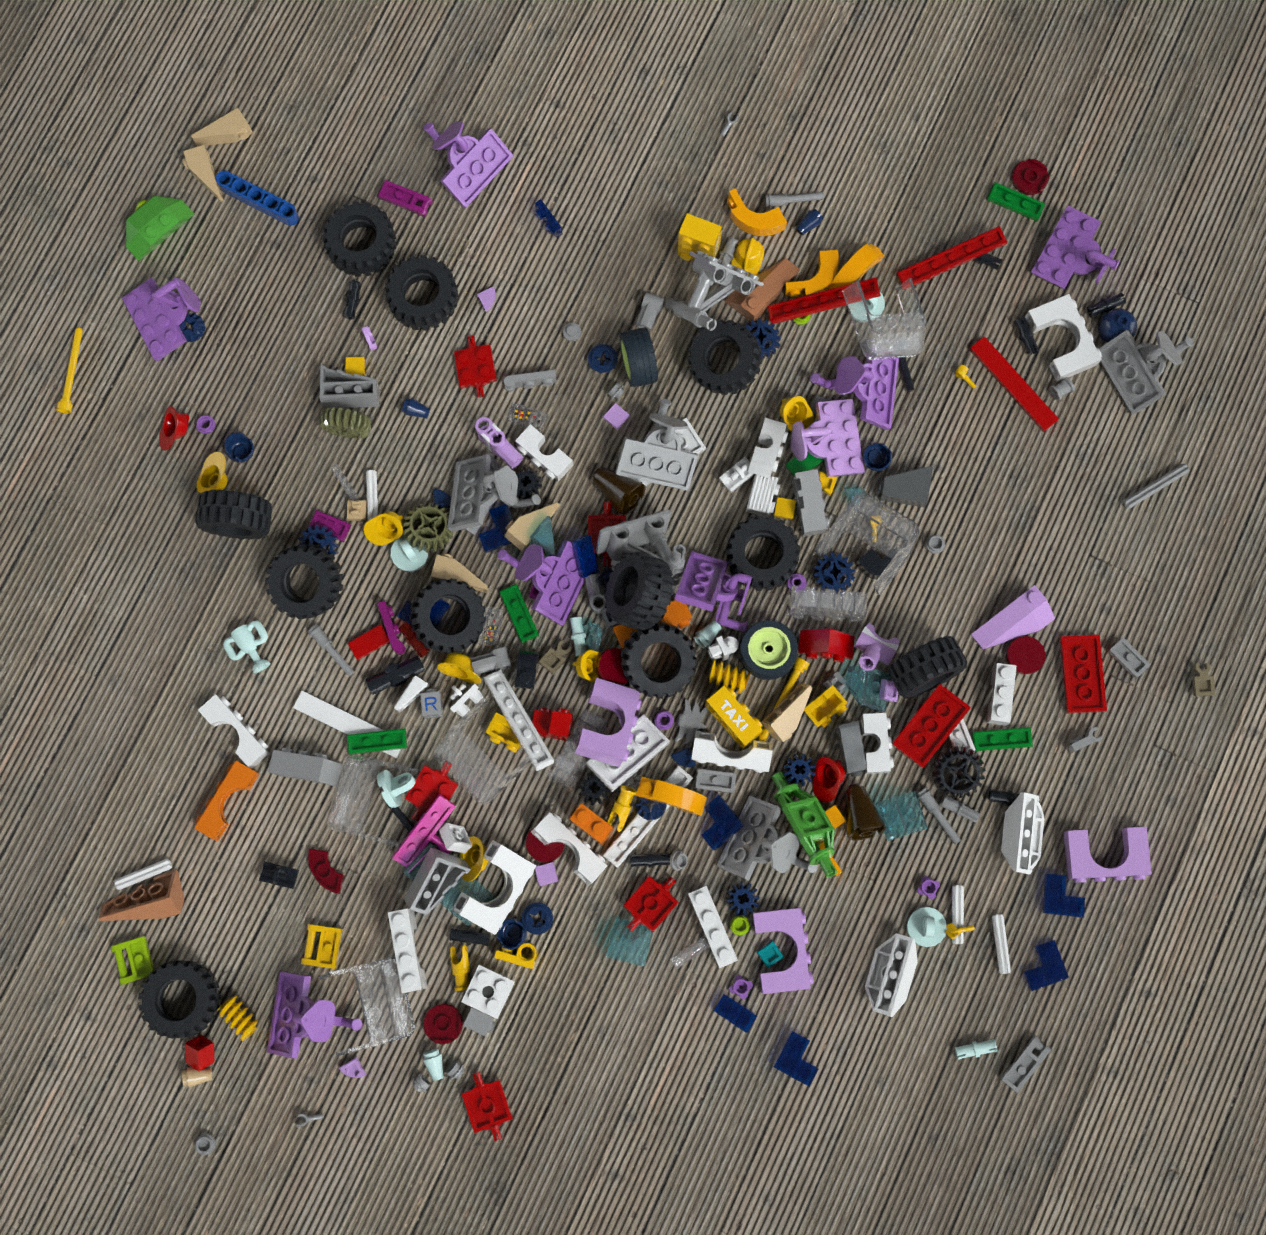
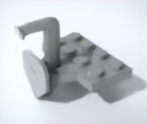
M1126 330L1099 348L1102 355L1101 362L1132 415L1137 414L1167 395L1157 378L1163 373L1167 359L1174 365L1182 363L1179 353L1194 345L1190 337H1185L1184 341L1174 346L1168 335L1163 331H1159L1156 333L1158 346L1146 343L1137 345L1129 330Z
M663 398L660 400L661 404L658 414L650 413L649 417L655 422L656 428L646 435L644 441L625 437L615 473L620 476L688 491L699 455L681 450L680 438L675 433V430L687 429L688 425L681 419L666 416L671 401Z
M487 454L456 462L447 529L454 532L483 525L485 508L491 506L498 498L515 509L539 505L541 499L537 494H533L530 498L519 500L516 497L518 488L516 473L508 466H503L495 472L490 471L491 457Z
M749 795L716 867L748 881L757 863L764 864L770 861L771 867L780 873H785L791 864L808 870L809 873L817 871V865H810L809 861L795 855L800 844L798 837L791 832L781 835L779 830L774 827L782 808Z

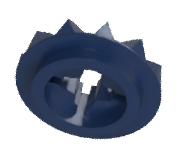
M187 313L184 321L179 325L187 342L199 340L205 332V323L197 314ZM186 323H189L190 325L194 324L192 326L194 332H192V330L190 331L189 329H187Z
M606 344L593 347L588 355L590 367L593 371H597L600 374L609 373L612 369H615L618 362L616 351ZM603 353H605V358L608 361H604L602 366L598 358H601Z
M637 797L635 806L637 813L643 819L656 820L665 813L667 804L653 801L657 804L652 807L650 812L649 807L643 805L649 803V799Z
M532 903L523 911L522 923L529 933L535 935L543 934L552 926V911L543 903ZM542 911L541 918L546 922H538L535 925V927H533L534 919L530 916V914L538 915V913Z

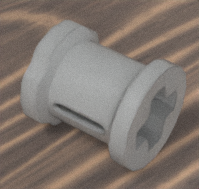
M1065 377L1061 383L1056 386H1050V392L1055 400L1060 401L1069 392H1075V386L1068 377Z

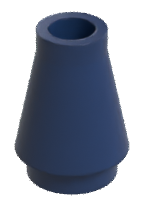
M813 208L807 212L796 229L801 235H804L819 226L823 217Z
M406 398L401 412L406 413L405 415L427 419L431 408L424 406L413 398Z

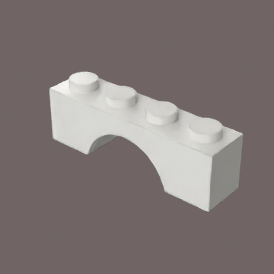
M215 694L198 711L213 726L229 724L237 730L239 746L235 753L249 768L253 769L270 754L267 750L269 746L261 738L258 740L254 736L255 730L249 724L245 726L241 721L243 719L241 714L237 710L233 712L230 709L231 703L224 696L219 697Z
M696 731L692 760L698 763H715L717 766H734V768L741 770L745 768L753 769L758 773L769 772L773 743L753 740L750 746L744 750L729 751L718 743L714 733Z
M549 812L534 827L531 833L544 845L552 842H561L568 845L576 858L574 873L587 885L592 884L607 867L604 863L605 859L598 853L595 855L590 850L591 847L586 841H580L572 828H566L561 823L562 819L558 815Z
M707 886L688 893L718 968L738 961Z

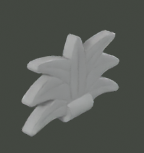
M685 699V710L683 714H679L677 722L679 733L675 742L679 741L686 733L684 743L686 745L693 737L695 739L696 731L706 728V725L701 723L705 716L707 707L700 712L698 703L695 702L691 711L690 703Z

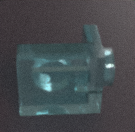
M595 623L583 625L584 632L593 633V636L590 635L588 647H591V650L600 652L603 628Z

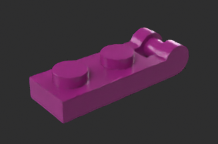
M385 180L378 195L379 199L414 212L421 217H426L428 213L427 208L433 202L428 196ZM417 201L422 203L421 206L416 205Z
M385 601L377 603L392 649L398 655L404 654L406 647L399 641L397 634H400L398 624L393 623L392 616L395 615L392 606H388Z

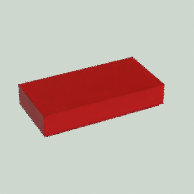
M380 624L347 644L356 659L360 660L388 644L390 640Z

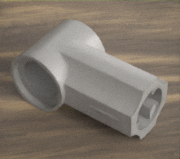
M646 292L636 327L647 328L648 331L652 330L657 314L662 309L663 297Z
M601 574L585 577L590 606L595 614H602L601 609L606 608L605 591L595 582ZM598 600L604 602L600 608L594 606V603Z
M507 647L497 648L488 654L471 658L472 667L476 674L491 670H504L512 666Z

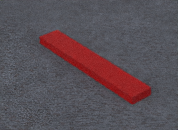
M998 226L897 272V276L903 289L906 290L1007 244V240L1001 227Z
M877 277L767 307L771 324H776L881 296Z
M985 336L970 348V351L1043 432L1059 420Z

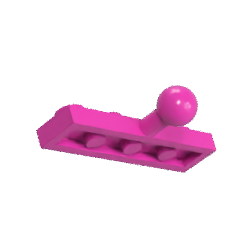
M439 794L392 855V859L409 869L429 841L438 845L440 851L448 854L452 851L446 849L443 839L435 835V833L454 810L455 804Z

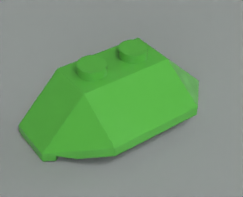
M154 196L126 219V248L138 261H141L195 214L183 200Z

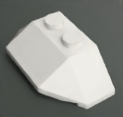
M1021 792L1005 811L1001 852L1014 872L1031 874L1032 869L1041 857L1044 815L1039 803V796Z
M895 933L892 938L876 948L865 984V990L873 1011L893 1017L905 1003L917 965L914 938Z

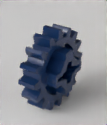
M761 319L758 320V323L752 320L751 326L746 324L745 328L750 332L756 330L753 335L758 340V345L762 350L760 357L763 359V356H766L769 359L770 353L775 355V348L780 346L778 342L781 340V336H777L779 329L774 330L775 324L768 325V320L765 323H762ZM759 334H760L761 339L763 340V341H762V345H761V343H760V341H759V339H758V338H759Z
M315 525V529L313 526L308 527L309 532L306 530L302 531L304 537L298 538L302 541L299 545H307L309 539L308 545H318V543H321L319 548L328 550L330 545L329 552H327L328 555L339 553L335 550V547L340 546V544L335 543L338 536L333 537L334 531H327V526H323L322 529L320 525ZM318 533L325 535L327 538H322Z
M832 552L829 558L825 554L823 556L824 561L820 559L817 561L820 566L814 567L817 573H814L813 577L818 578L816 585H822L820 590L827 588V594L834 590L835 595H837L839 589L844 593L846 591L845 586L850 588L852 584L849 581H854L855 579L854 576H851L855 573V569H850L853 562L847 563L848 557L842 559L841 553L835 557ZM829 563V568L822 570L824 565ZM833 569L835 570V573H838L836 580L834 575L830 574ZM846 577V580L840 584V579Z

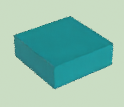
M771 941L757 951V954L767 968H770L784 958L774 941Z

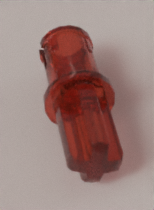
M403 623L399 627L401 633L409 641L408 645L415 649L420 658H423L431 651L424 647L421 641L417 640V635L415 632H412L411 626L408 623Z

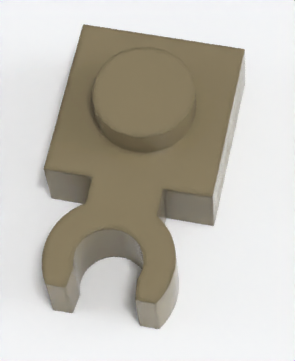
M564 640L558 643L556 651L550 648L539 661V664L552 675L566 662L563 655H568L572 650L571 646L567 650L561 648Z
M1199 663L1194 664L1193 669L1197 674V677L1192 678L1194 697L1215 696L1214 676H1208L1211 668L1209 663L1204 664V671L1199 668Z

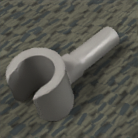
M733 112L728 114V122L720 135L725 136L731 125L739 121V115L735 121H732L731 115Z
M323 1113L312 1116L299 1114L294 1118L300 1117L302 1124L295 1125V1127H302L307 1122L323 1119L324 1115Z

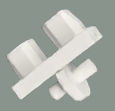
M744 457L719 477V480L731 493L754 475V473L748 472L750 462Z
M722 636L716 638L715 644L708 647L707 652L711 661L719 658L725 661L729 658L730 654L737 651L739 644L734 637H726L723 640Z
M464 684L458 689L454 685L451 687L454 693L450 698L454 701L458 696L460 697L450 708L453 713L456 712L465 718L471 710L464 703L469 698L476 705L483 700L484 697L476 684L464 695L462 692L467 688Z

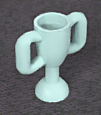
M258 620L236 628L231 632V637L225 639L223 643L226 653L233 661L241 659L246 653L249 654L255 663L252 668L253 673L261 672L271 664L268 660H261L256 651L257 646L266 642L268 638L267 631ZM254 627L259 633L260 639L255 640L251 632ZM231 642H235L240 648L238 654L232 648Z

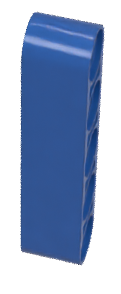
M221 171L216 175V182L225 194L286 225L292 226L298 222L299 215L293 204L228 171ZM229 180L227 184H223L224 181ZM245 188L244 191L238 192L240 189ZM257 196H261L260 199L254 200ZM277 204L276 207L270 208L271 205ZM292 212V215L286 216L287 213Z

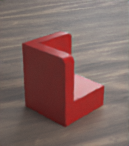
M202 1035L186 1042V1064L197 1071H201L215 1062L214 1042Z

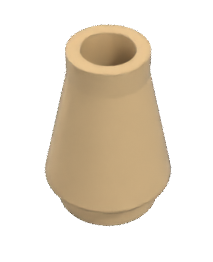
M187 1067V1070H182L183 1086L190 1088L207 1081H212V1069L197 1071L194 1068Z

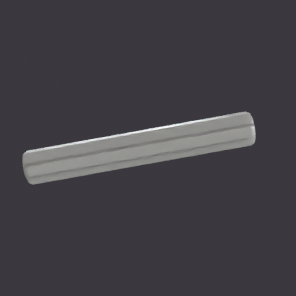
M1183 463L1123 500L1124 506L1130 509L1190 471L1188 466Z

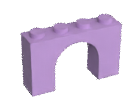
M596 678L588 703L613 711L620 720L621 730L613 735H603L583 728L578 738L575 754L620 767L623 761L626 762L629 755L627 745L631 744L634 733H631V729L635 727L638 719L635 713L636 710L639 711L642 700L639 699L640 693L637 690Z
M1147 827L1122 829L1123 858L1117 866L1111 869L1101 867L1093 860L1089 849L1088 830L1063 832L1068 879H1074V883L1086 882V878H1094V882L1106 881V877H1113L1114 881L1126 880V876H1133V880L1146 879L1145 875H1152Z
M801 908L752 913L754 933L783 932L791 937L796 946V957L790 967L777 972L759 973L762 994L811 989L810 984H813V974L808 971L811 957L810 952H806L805 944H808V934L803 931V924H806L805 912H801Z

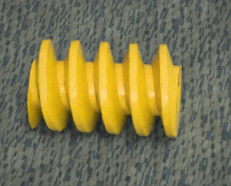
M715 659L708 676L709 683L711 684L716 680V686H719L723 682V686L726 688L731 685L733 691L738 687V694H741L746 688L751 672L745 676V670L743 669L738 673V667L730 671V664L723 668L722 661L716 666Z
M235 995L224 1002L217 1011L221 1010L220 1017L226 1016L225 1023L232 1021L230 1029L237 1028L235 1034H242L240 1040L244 1041L259 1028L256 1027L259 1020L251 1021L253 1013L246 1015L248 1007L240 1009L243 1002L235 1003L238 997Z

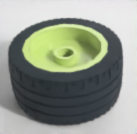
M639 328L620 333L621 354L629 385L631 387H638L657 382L656 357L648 329Z
M771 620L758 622L752 625L742 637L739 647L740 660L744 668L756 678L763 680L780 678L791 670L797 659V640L793 632L782 623ZM770 647L772 652H767L765 648Z

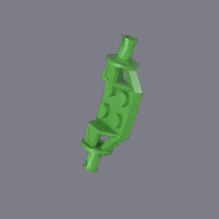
M783 772L774 774L772 780L779 790L774 795V799L780 803L804 851L809 856L810 865L820 864L826 878L834 876L838 871L835 869L830 857L835 853L833 849L835 829L817 797L799 789L798 784L789 785ZM796 796L800 800L793 802L791 797ZM824 842L825 849L820 850L819 845Z

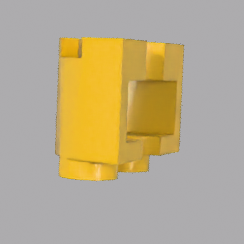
M832 685L806 706L804 711L817 727L822 725L825 728L833 721L831 719L832 716L836 713L839 716L848 709L845 706L848 702Z
M496 712L485 733L490 736V741L498 745L502 742L507 745L506 749L516 753L520 749L521 744L505 716Z

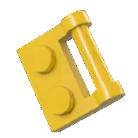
M307 924L308 935L304 958H301V964L336 969L343 929ZM317 931L321 932L317 958L314 960L311 958Z

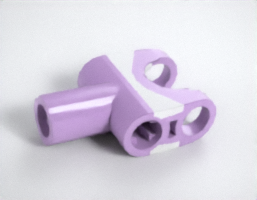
M479 418L475 423V428L480 441L494 455L499 456L511 469L518 466L524 457L506 440L504 433L489 418ZM483 421L489 423V426L485 425L480 427V429L478 428L479 424Z
M871 623L865 626L854 647L863 651L859 664L866 671L873 670L878 661L889 665L900 642L896 637L889 640L881 638L876 634L875 627Z

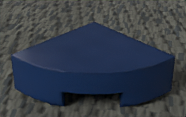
M433 489L434 504H438V509L450 508L451 497L442 490Z
M689 748L671 755L672 759L682 767L690 768L696 766L695 761L692 760Z

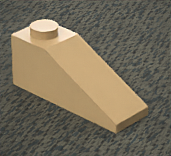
M236 108L192 134L191 137L198 147L201 145L238 142L248 138L253 132L240 110Z
M205 145L183 151L185 158L182 160L186 170L190 169L192 175L220 202L224 201L220 187L216 182V174L209 152Z
M557 502L520 516L515 522L512 520L505 528L507 532L504 537L523 551L557 512L560 504Z
M444 553L442 556L436 555L431 574L433 581L440 579L450 580L452 578L457 579L458 582L464 581L468 583L467 586L473 587L476 591L489 592L488 586L456 559H453L452 555Z
M800 683L761 722L775 740L784 742L797 729L812 691L810 685Z

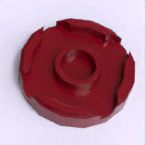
M1035 159L1019 162L1012 174L1014 187L1025 195L1041 193L1049 181L1046 166Z
M1028 636L1015 639L1009 645L1006 654L1008 664L1017 665L1016 672L1023 675L1037 672L1042 668L1046 659L1044 646L1039 640Z
M608 649L598 657L596 672L599 679L618 685H624L628 682L621 667V649Z
M533 829L529 831L526 838V848L533 859L549 863L560 857L565 848L564 843L552 842L544 845L531 833Z
M435 1005L424 1017V1032L434 1043L442 1045L451 1043L462 1032L463 1017L459 1010L452 1005Z

